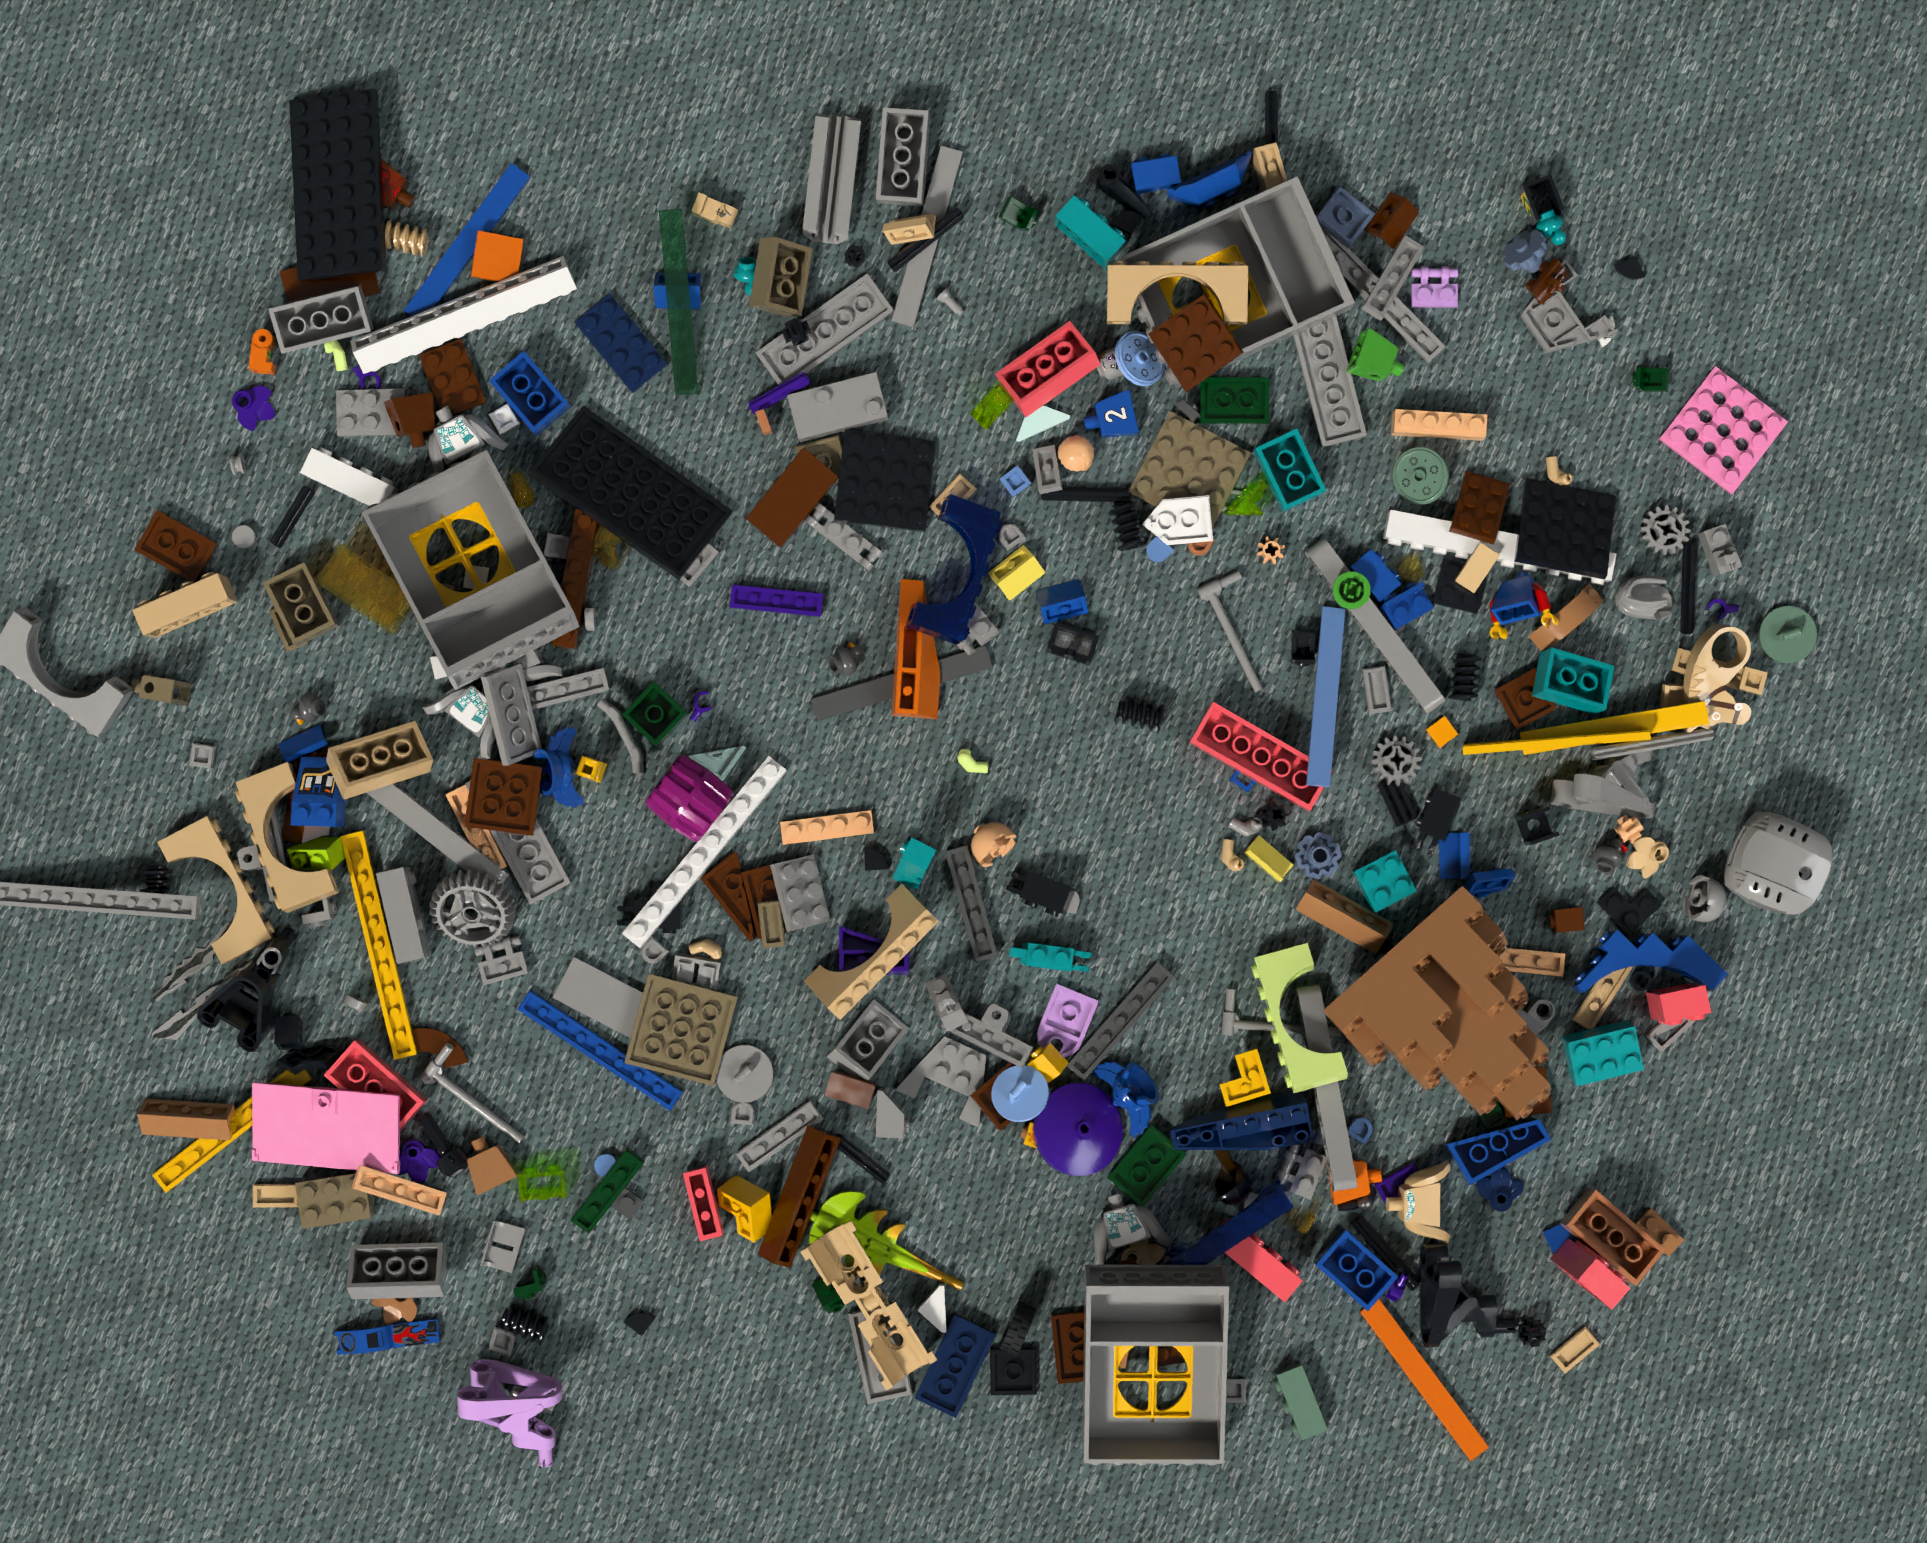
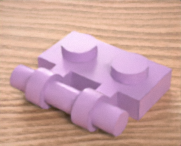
M1421 266L1420 268L1411 269V277H1420V284H1411V308L1458 307V284H1449V277H1458V268H1449V266L1428 268V266ZM1428 277H1441V284H1428Z

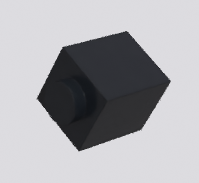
M293 1013L276 1016L274 1043L279 1050L302 1049L303 1022L300 1017Z

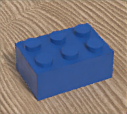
M524 351L489 380L536 436L572 407Z
M1342 1228L1313 1261L1319 1269L1367 1311L1370 1310L1398 1278L1389 1267L1345 1228Z

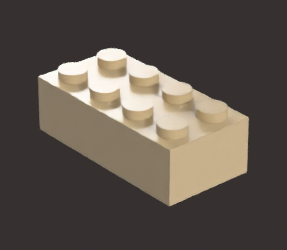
M209 572L201 576L202 580L193 583V581L186 582L180 585L181 589L175 592L168 590L159 594V599L152 602L148 599L138 603V608L132 611L143 636L150 638L159 637L237 603V598L228 577Z
M416 721L330 747L328 748L326 762L345 800L428 773L431 770L433 758Z

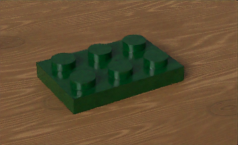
M1208 377L1200 383V424H1269V377Z
M1150 1124L1107 1178L1140 1206L1144 1207L1187 1154L1183 1150H1174L1173 1142Z

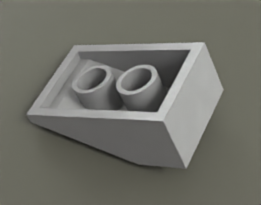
M873 999L827 1055V1058L848 1075L868 1081L909 1028Z

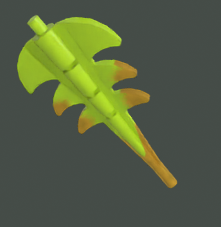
M853 1190L841 1191L828 1198L822 1205L819 1213L812 1211L809 1220L814 1221L810 1230L809 1244L837 1226L852 1220L857 1228L854 1234L868 1257H870V1261L879 1276L885 1264L889 1263L939 1280L958 1290L962 1289L963 1281L943 1273L896 1244L899 1234L906 1226L905 1223L894 1224L888 1227L882 1234L877 1231L880 1220L888 1212L886 1209L872 1210L863 1215L859 1220L856 1219L854 1216L856 1207L866 1198L865 1193ZM849 1254L844 1255L846 1266H853L855 1262L853 1256ZM858 1266L850 1273L852 1274L854 1272L857 1276L858 1274L856 1271L858 1270Z

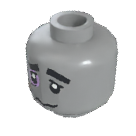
M1115 347L1100 352L1098 355L1100 366L1097 367L1099 375L1101 377L1104 376L1107 380L1123 376L1116 362Z

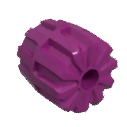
M681 754L653 789L645 804L672 829L697 842L704 836L725 808L734 792L712 771L686 755Z

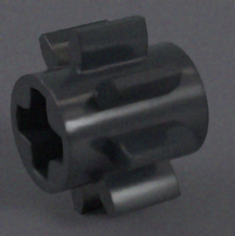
M798 317L784 324L786 329L782 330V334L786 343L791 341L793 346H797L809 340L807 334L811 333V329L807 320L802 322Z
M1272 801L1268 806L1264 805L1261 807L1263 813L1258 819L1263 820V828L1268 826L1271 827L1272 831L1278 829V826L1283 827L1286 825L1284 819L1289 814L1285 813L1284 805L1278 806L1275 801Z
M1533 1318L1524 1319L1523 1324H1518L1517 1336L1523 1342V1345L1530 1344L1531 1347L1540 1346L1539 1342L1546 1341L1547 1329L1540 1319L1534 1321Z

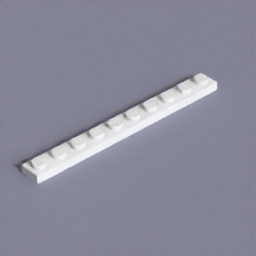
M770 756L766 758L710 826L704 836L695 844L623 931L622 934L640 949L644 946L785 775L787 770Z

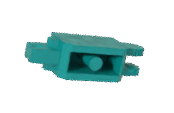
M1030 942L1022 943V948L1010 947L1009 957L1020 958V964H1025V966L1070 972L1072 970L1090 972V967L1087 965H1074L1072 963L1073 956L1091 958L1092 952Z

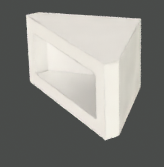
M940 1283L918 1307V1311L942 1333L946 1332L944 1283Z

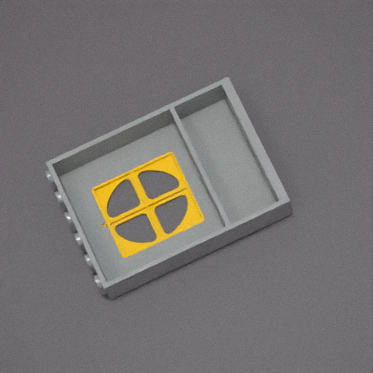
M1298 176L1120 257V261L1126 262V265H1136V262L1139 261L1150 262V265H1159V262L1163 261L1173 262V265H1182V262L1190 261L1196 262V265H1204L1206 262H1220L1228 265L1229 262H1243V266H1248V290L1251 296L1248 306L1247 325H1227L1244 353L1226 366L1351 310L1355 304ZM1168 277L1153 283L1143 291L1136 301L1138 305L1136 307L1137 315L1141 323L1146 322L1147 324L1146 335L1151 344L1153 341L1148 333L1189 305L1187 304L1177 309L1172 303L1174 289L1182 277ZM1200 283L1204 294L1208 296L1223 319L1217 299L1207 287ZM1155 349L1160 365L1165 364L1167 370H1165L1164 374L1169 385L1174 384L1175 389L1182 387L1159 350Z
M487 450L475 452L469 459L463 462H456L449 469L441 473L436 472L430 475L427 480L421 483H414L407 490L401 493H394L387 497L385 501L379 504H372L366 508V511L362 512L454 690L580 627L574 611ZM458 519L474 521L490 532V536L469 548H464L452 528V522ZM443 528L456 552L453 556L430 566L427 563L428 542L434 531ZM493 545L497 546L499 551L497 571L491 581L482 583L470 558ZM457 563H461L474 584V589L470 592L453 591L439 583L435 578L436 574Z
M1085 1265L1084 1463L1099 1465L1101 1463H1113L1115 1465H1123L1124 1463H1136L1138 1465H1146L1148 1463H1159L1161 1465L1224 1464L1229 1282L1226 1265ZM1134 1346H1149V1369L1146 1372L1119 1371L1118 1367L1122 1358ZM1158 1346H1173L1184 1357L1188 1367L1185 1372L1158 1371ZM1120 1381H1147L1148 1407L1142 1410L1128 1403L1121 1394L1118 1383ZM1159 1381H1185L1187 1383L1186 1390L1174 1405L1162 1410L1156 1407L1157 1383Z

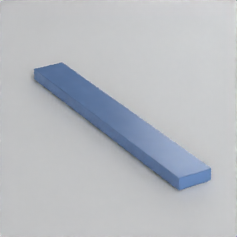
M1323 606L1321 610L1306 785L1330 787L1345 609Z

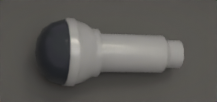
M941 286L936 289L935 298L938 301L945 303L959 316L964 312L962 307L951 297L948 288Z

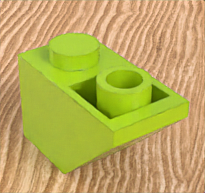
M319 837L287 849L293 870H333L345 859L340 837Z

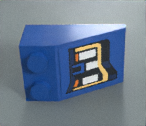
M301 757L291 805V825L344 827L345 800L326 762V757Z

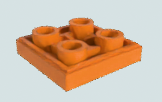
M478 230L470 277L499 282L518 274L524 239Z

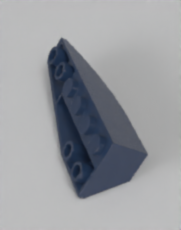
M1292 1090L1257 1097L1228 1107H1221L1170 1128L1174 1150H1272L1314 1141L1304 1092L1293 1093Z

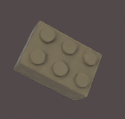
M778 237L761 238L749 306L783 317L802 316L813 248Z
M305 562L263 582L294 645L300 646L339 627L309 565Z
M356 1172L301 1180L295 1183L302 1229L369 1219L375 1216L372 1194L351 1188Z

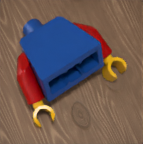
M1519 572L1516 579L1503 582L1497 594L1490 601L1491 623L1494 622V626L1489 632L1492 638L1498 640L1499 633L1500 638L1506 639L1508 631L1501 627V625L1540 616L1541 612H1543L1541 623L1544 626L1550 628L1548 621L1551 618L1552 622L1556 626L1558 625V618L1550 613L1551 605L1546 591L1539 583H1535L1528 573Z

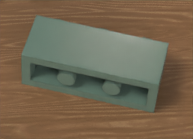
M1301 1362L1276 1371L1275 1375L1277 1378L1273 1379L1277 1392L1282 1391L1285 1400L1281 1402L1286 1414L1291 1413L1293 1422H1290L1294 1435L1299 1434L1301 1440H1305L1327 1431L1328 1429Z

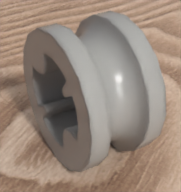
M238 453V456L229 455V463L233 475H237L238 472L246 473L243 454Z

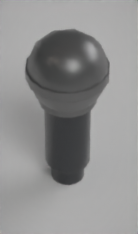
M1366 1195L1356 1200L1338 1204V1211L1344 1212L1358 1208L1368 1210L1372 1207L1373 1200L1369 1195Z

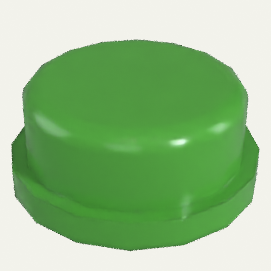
M1346 572L1335 580L1332 594L1335 601L1341 607L1357 609L1368 601L1370 584L1362 574Z

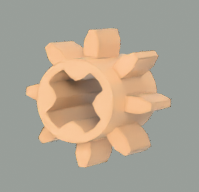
M1267 536L1265 538V545L1262 543L1257 544L1262 549L1256 556H1263V564L1267 560H1271L1272 564L1275 565L1276 557L1281 559L1284 557L1280 550L1285 545L1279 546L1277 543L1278 538L1270 541ZM1268 545H1270L1271 548H1276V551L1273 553V556H1271L1270 553L1266 554L1265 550L1268 548Z
M1626 814L1617 820L1619 826L1614 828L1624 843L1630 840L1632 844L1641 837L1640 832L1644 830L1635 816L1628 818Z

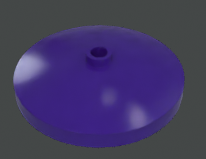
M1072 1083L1054 1089L1049 1093V1099L1044 1110L1034 1118L1033 1135L1040 1155L1049 1166L1066 1175L1085 1176L1102 1170L1114 1159L1122 1141L1123 1126L1117 1106L1113 1104V1100L1104 1091L1090 1084Z

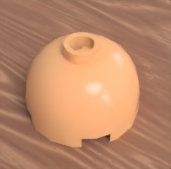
M990 822L986 825L984 823L980 824L974 830V836L971 841L972 853L981 866H992L993 863L991 861L1000 854L1004 857L1016 843L1013 838L1017 836L1009 827L999 822Z

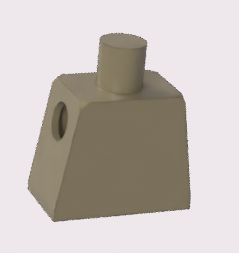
M143 675L142 679H133L131 687L135 693H139V698L187 706L191 683ZM174 688L180 689L179 697L173 696Z

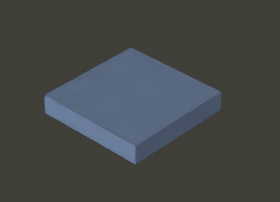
M1339 186L1317 214L1316 218L1322 229L1349 249L1375 213Z

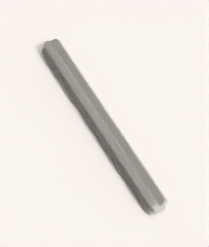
M1703 728L1693 730L1690 733L1685 731L1651 737V740L1628 741L1594 747L1590 749L1591 759L1599 760L1712 740L1714 738V730L1712 728H1709V730Z

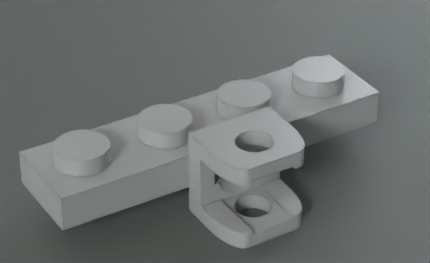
M275 807L269 822V841L277 858L288 867ZM252 845L240 849L237 852L240 868L251 872L264 871L269 900L273 902L276 892L274 887L271 888L267 882L266 875L269 873L266 866H262L258 854L261 853L259 846ZM252 856V861L248 862V858Z
M991 1004L987 1008L981 1021L965 1013L968 1023L949 1031L1022 1069L1034 1049L1032 1046L1005 1033L1011 1016L1008 1010L996 1004ZM996 1015H1001L1000 1019L995 1020L994 1018ZM942 1023L941 1027L946 1030L944 1024Z

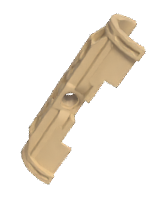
M849 1220L813 1241L801 1251V1254L805 1260L810 1258L827 1286L832 1283L845 1305L853 1300L858 1304L866 1317L864 1321L858 1324V1327L871 1346L868 1353L884 1379L881 1383L887 1391L907 1374L922 1365L932 1364L938 1359L932 1350L927 1351L897 1303L893 1302L890 1304L878 1286L883 1281L854 1234L857 1228L852 1220ZM846 1254L853 1256L855 1260L854 1265L851 1267H847L842 1263V1257ZM857 1266L860 1267V1269L856 1271L859 1277L864 1276L866 1278L863 1286L861 1283H855L857 1276L854 1272L852 1273V1275L849 1274V1272L853 1271ZM881 1314H883L884 1317H890L888 1324L891 1328L894 1325L897 1328L892 1329L888 1334H886L885 1331H887L889 1327L885 1322L882 1324L880 1323V1319L882 1318ZM892 1334H901L903 1343L901 1345H894L891 1342Z

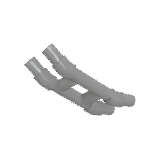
M602 699L597 706L610 716L631 755L633 773H644V754L629 730L622 712Z

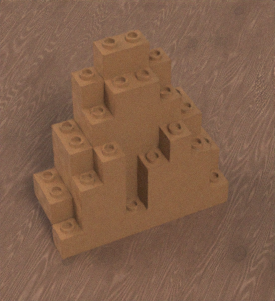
M1463 886L1323 1010L1326 1016L1346 1036L1354 1050L1370 1067L1381 1063L1386 1057L1385 1054L1389 1052L1424 1091L1428 1088L1433 1089L1436 1087L1443 1076L1480 1116L1484 1112L1487 1114L1492 1111L1496 1106L1495 1102L1499 1101L1516 1120L1520 1117L1525 1118L1532 1112V1107L1538 1101L1540 1103L1545 1101L1551 1094L1549 1092L1552 1090L1550 1083L1534 1068L1542 1066L1548 1060V1055L1550 1054L1548 1047L1528 1028L1526 1021L1516 1012V1010L1520 1011L1526 1006L1529 999L1524 985L1505 967L1502 959L1499 957L1507 949L1508 942L1505 934L1484 912L1482 905Z

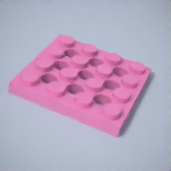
M1715 366L1659 440L1732 495L1788 421ZM1716 392H1720L1725 396V402L1722 405H1718L1713 401V395ZM1734 406H1739L1743 410V416L1740 419L1734 418L1731 414ZM1702 410H1706L1711 414L1710 422L1704 423L1700 420L1699 414ZM1752 420L1760 422V432L1755 433L1750 430L1749 425ZM1720 424L1728 426V436L1722 437L1718 434L1717 428ZM1688 428L1696 430V440L1690 441L1686 438L1685 432ZM1738 438H1743L1747 441L1746 450L1741 451L1737 449L1736 440ZM1706 442H1711L1715 445L1714 454L1708 455L1704 452L1703 447ZM1724 456H1729L1733 459L1734 464L1731 469L1723 467L1722 459Z

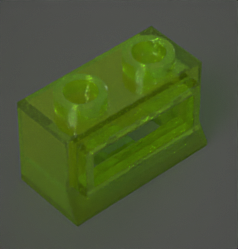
M560 1165L546 1166V1171H537V1167L523 1168V1173L517 1175L520 1202L533 1199L548 1200L549 1198L561 1197V1199L568 1197L566 1169H560ZM561 1176L560 1187L527 1189V1178Z

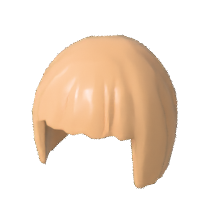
M1074 435L1067 437L1058 447V461H1061V464L1066 469L1076 472L1081 470L1087 471L1093 464V445L1083 436Z

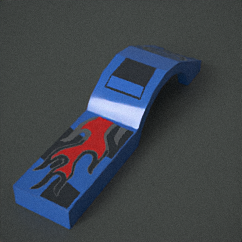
M438 1318L396 1323L370 1329L335 1331V1336H338L339 1340L337 1355L370 1353L441 1341Z

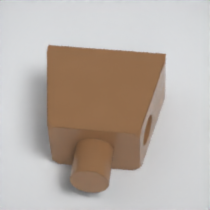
M484 1136L471 1142L477 1155L468 1158L467 1163L477 1195L520 1175L499 1144L489 1148Z

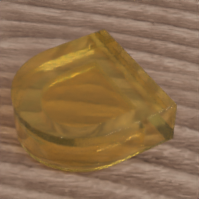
M1417 555L1402 561L1398 567L1400 578L1406 582H1412L1425 577Z
M1306 1210L1296 1230L1306 1234L1315 1220V1214Z

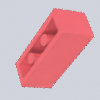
M708 1165L685 1171L683 1176L699 1240L703 1241L722 1236L724 1229Z

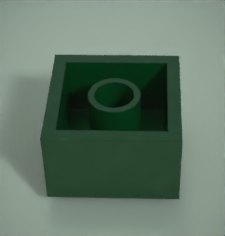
M654 681L622 714L656 747H659L689 715L683 707Z

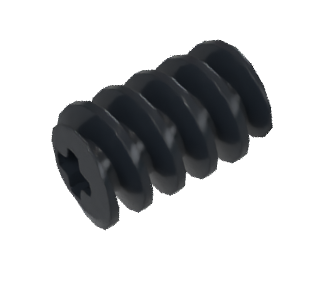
M1136 501L1111 506L1115 508L1109 512L1111 516H1117L1111 522L1113 525H1119L1114 529V533L1121 534L1116 538V542L1123 543L1118 547V551L1121 552L1144 547L1140 545V542L1144 541L1145 537L1137 535L1143 531V528L1135 526L1141 522V519L1133 518V516L1139 513V510L1131 509V507L1137 504Z
M1453 653L1459 656V658L1452 660V663L1458 665V667L1451 669V672L1457 674V676L1451 677L1450 681L1457 685L1450 687L1449 690L1456 694L1450 695L1449 699L1471 701L1472 698L1478 697V694L1472 692V689L1479 688V685L1473 683V680L1480 679V676L1475 674L1474 671L1481 670V667L1476 665L1475 662L1481 661L1482 658L1473 654Z
M1125 695L1122 700H1119L1114 722L1119 717H1122V724H1126L1128 719H1131L1132 727L1139 721L1140 729H1143L1148 724L1149 731L1152 732L1154 727L1157 726L1159 733L1164 716V705L1161 704L1156 710L1154 702L1147 707L1146 700H1142L1138 705L1136 697L1129 702L1128 695Z
M144 863L143 865L150 869L142 871V874L148 876V879L141 880V883L146 885L147 888L140 889V892L163 894L170 891V888L165 886L164 883L171 882V879L165 876V874L172 873V869L162 865Z
M511 1303L505 1309L498 1329L504 1324V1331L507 1333L513 1328L514 1336H517L522 1331V1339H526L530 1334V1342L533 1343L539 1338V1346H541L549 1329L548 1316L539 1321L540 1313H537L532 1318L530 1309L525 1314H522V1306L514 1311V1303Z

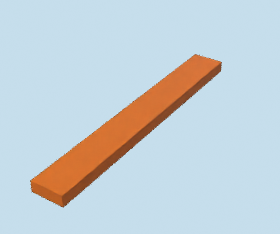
M1378 1299L1369 1311L1364 1308L1360 1310L1362 1316L1468 1459L1472 1461L1489 1448L1382 1302Z

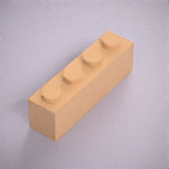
M1395 409L1392 412L1391 435L1477 441H1482L1486 438V414Z

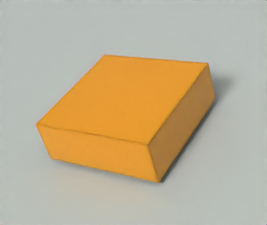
M1445 716L1426 729L1439 748L1458 735Z

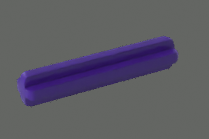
M802 372L749 402L750 410L753 414H756V411L766 409L786 398L787 395L793 394L809 385L810 379L808 375Z

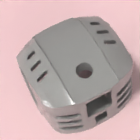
M1755 812L1741 827L1731 846L1725 866V886L1741 897L1747 904L1757 908L1782 914H1800L1809 908L1821 893L1832 863L1831 844L1821 833L1783 815L1771 812ZM1780 825H1782L1783 828H1782V830L1779 832V831H1778V828H1779ZM1793 830V831H1794V834H1793V836L1791 837V836H1790V833H1791V831ZM1755 882H1757L1758 885L1756 890L1754 891L1753 887ZM1769 887L1768 895L1765 898L1766 888ZM1780 892V893H1781V897H1780L1779 902L1777 903V902H1776V899H1777L1778 893Z

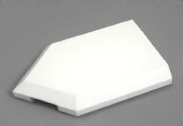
M1209 495L1163 499L1142 525L1153 532L1166 545L1213 541Z

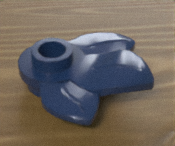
M1503 1166L1493 1172L1491 1179L1484 1177L1478 1180L1477 1188L1479 1194L1489 1200L1490 1206L1495 1211L1504 1212L1511 1207L1513 1200L1519 1198L1522 1194L1523 1182L1522 1180H1512L1509 1171ZM1503 1196L1505 1203H1499L1497 1197Z

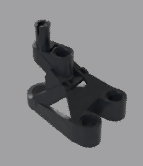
M289 927L285 928L277 940H272L258 960L254 959L246 970H237L228 980L213 990L198 1010L197 1018L199 1022L205 1027L215 1028L221 1020L240 1030L237 1036L238 1045L247 1052H255L271 1029V999L275 992L273 989L281 975L278 972L288 955V947L297 937L295 930ZM242 986L258 994V999L241 989Z
M1446 1243L1421 1244L1419 1254V1280L1421 1282L1419 1285L1420 1334L1424 1347H1439L1441 1341L1460 1322H1473L1481 1338L1494 1337L1495 1334L1516 1333L1517 1330L1513 1329L1517 1328L1514 1318L1496 1320L1497 1301L1494 1295H1473L1468 1287L1462 1283L1461 1263L1458 1260L1449 1261Z

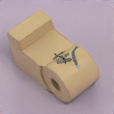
M698 192L691 212L693 216L732 228L738 210Z

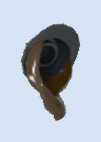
M1214 1150L1216 1157L1221 1162V1169L1215 1182L1216 1194L1213 1200L1214 1202L1221 1201L1227 1205L1241 1204L1248 1198L1251 1191L1249 1175L1244 1172V1167L1241 1164L1233 1161L1229 1150Z

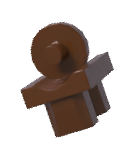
M1556 258L1551 262L1544 261L1539 267V272L1541 273L1539 278L1529 279L1525 284L1527 290L1539 304L1544 305L1555 291L1562 293L1565 290L1562 282L1568 275V272Z

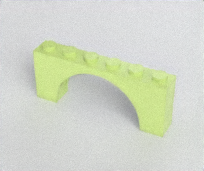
M1308 943L1254 957V965L1251 966L1254 979L1259 978L1261 986L1257 987L1261 1001H1266L1267 1008L1264 1009L1267 1022L1272 1021L1274 1030H1271V1036L1274 1044H1279L1281 1052H1278L1277 1055L1280 1065H1285L1287 1074H1284L1287 1088L1292 1087L1293 1093L1347 1079L1348 1072L1341 1052L1318 1053L1300 1046L1288 1035L1280 1018V1002L1288 986L1299 976L1314 970V962Z

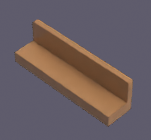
M1315 879L1311 880L1304 896L1296 907V910L1374 954H1377L1394 924Z
M144 1099L137 1116L143 1135L231 1140L230 1122L235 1113L234 1104Z

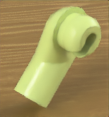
M338 340L324 343L325 351L327 353L333 352L336 371L347 370L346 355Z
M963 748L959 751L958 762L967 772L988 773V762L975 761L969 749Z

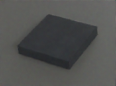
M1036 1347L1021 1348L1017 1355L1000 1348H990L991 1395H1037Z

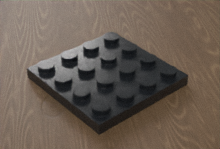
M845 429L834 521L925 532L936 441Z
M1526 478L1523 487L1514 562L1605 580L1608 573L1616 496Z

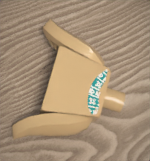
M1449 1160L1409 1175L1405 1179L1404 1184L1398 1186V1197L1386 1198L1387 1211H1398V1218L1404 1222L1405 1227L1409 1231L1441 1240L1446 1244L1449 1243L1451 1236L1440 1227V1183L1438 1181L1444 1178L1451 1170Z

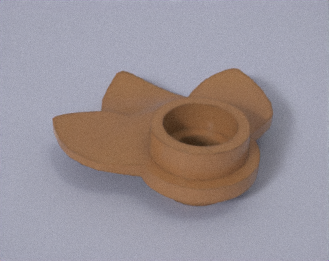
M413 1298L372 1299V1305L384 1307L383 1318L386 1325L396 1323L402 1317L406 1321L412 1322L416 1317L417 1306Z

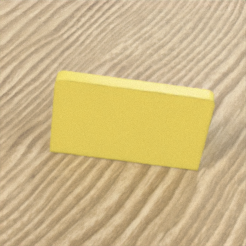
M1024 545L988 572L989 576L1000 587L1008 600H1012L1045 573L1034 555Z
M1259 835L1243 852L1277 882H1281L1285 874L1293 866L1289 860Z

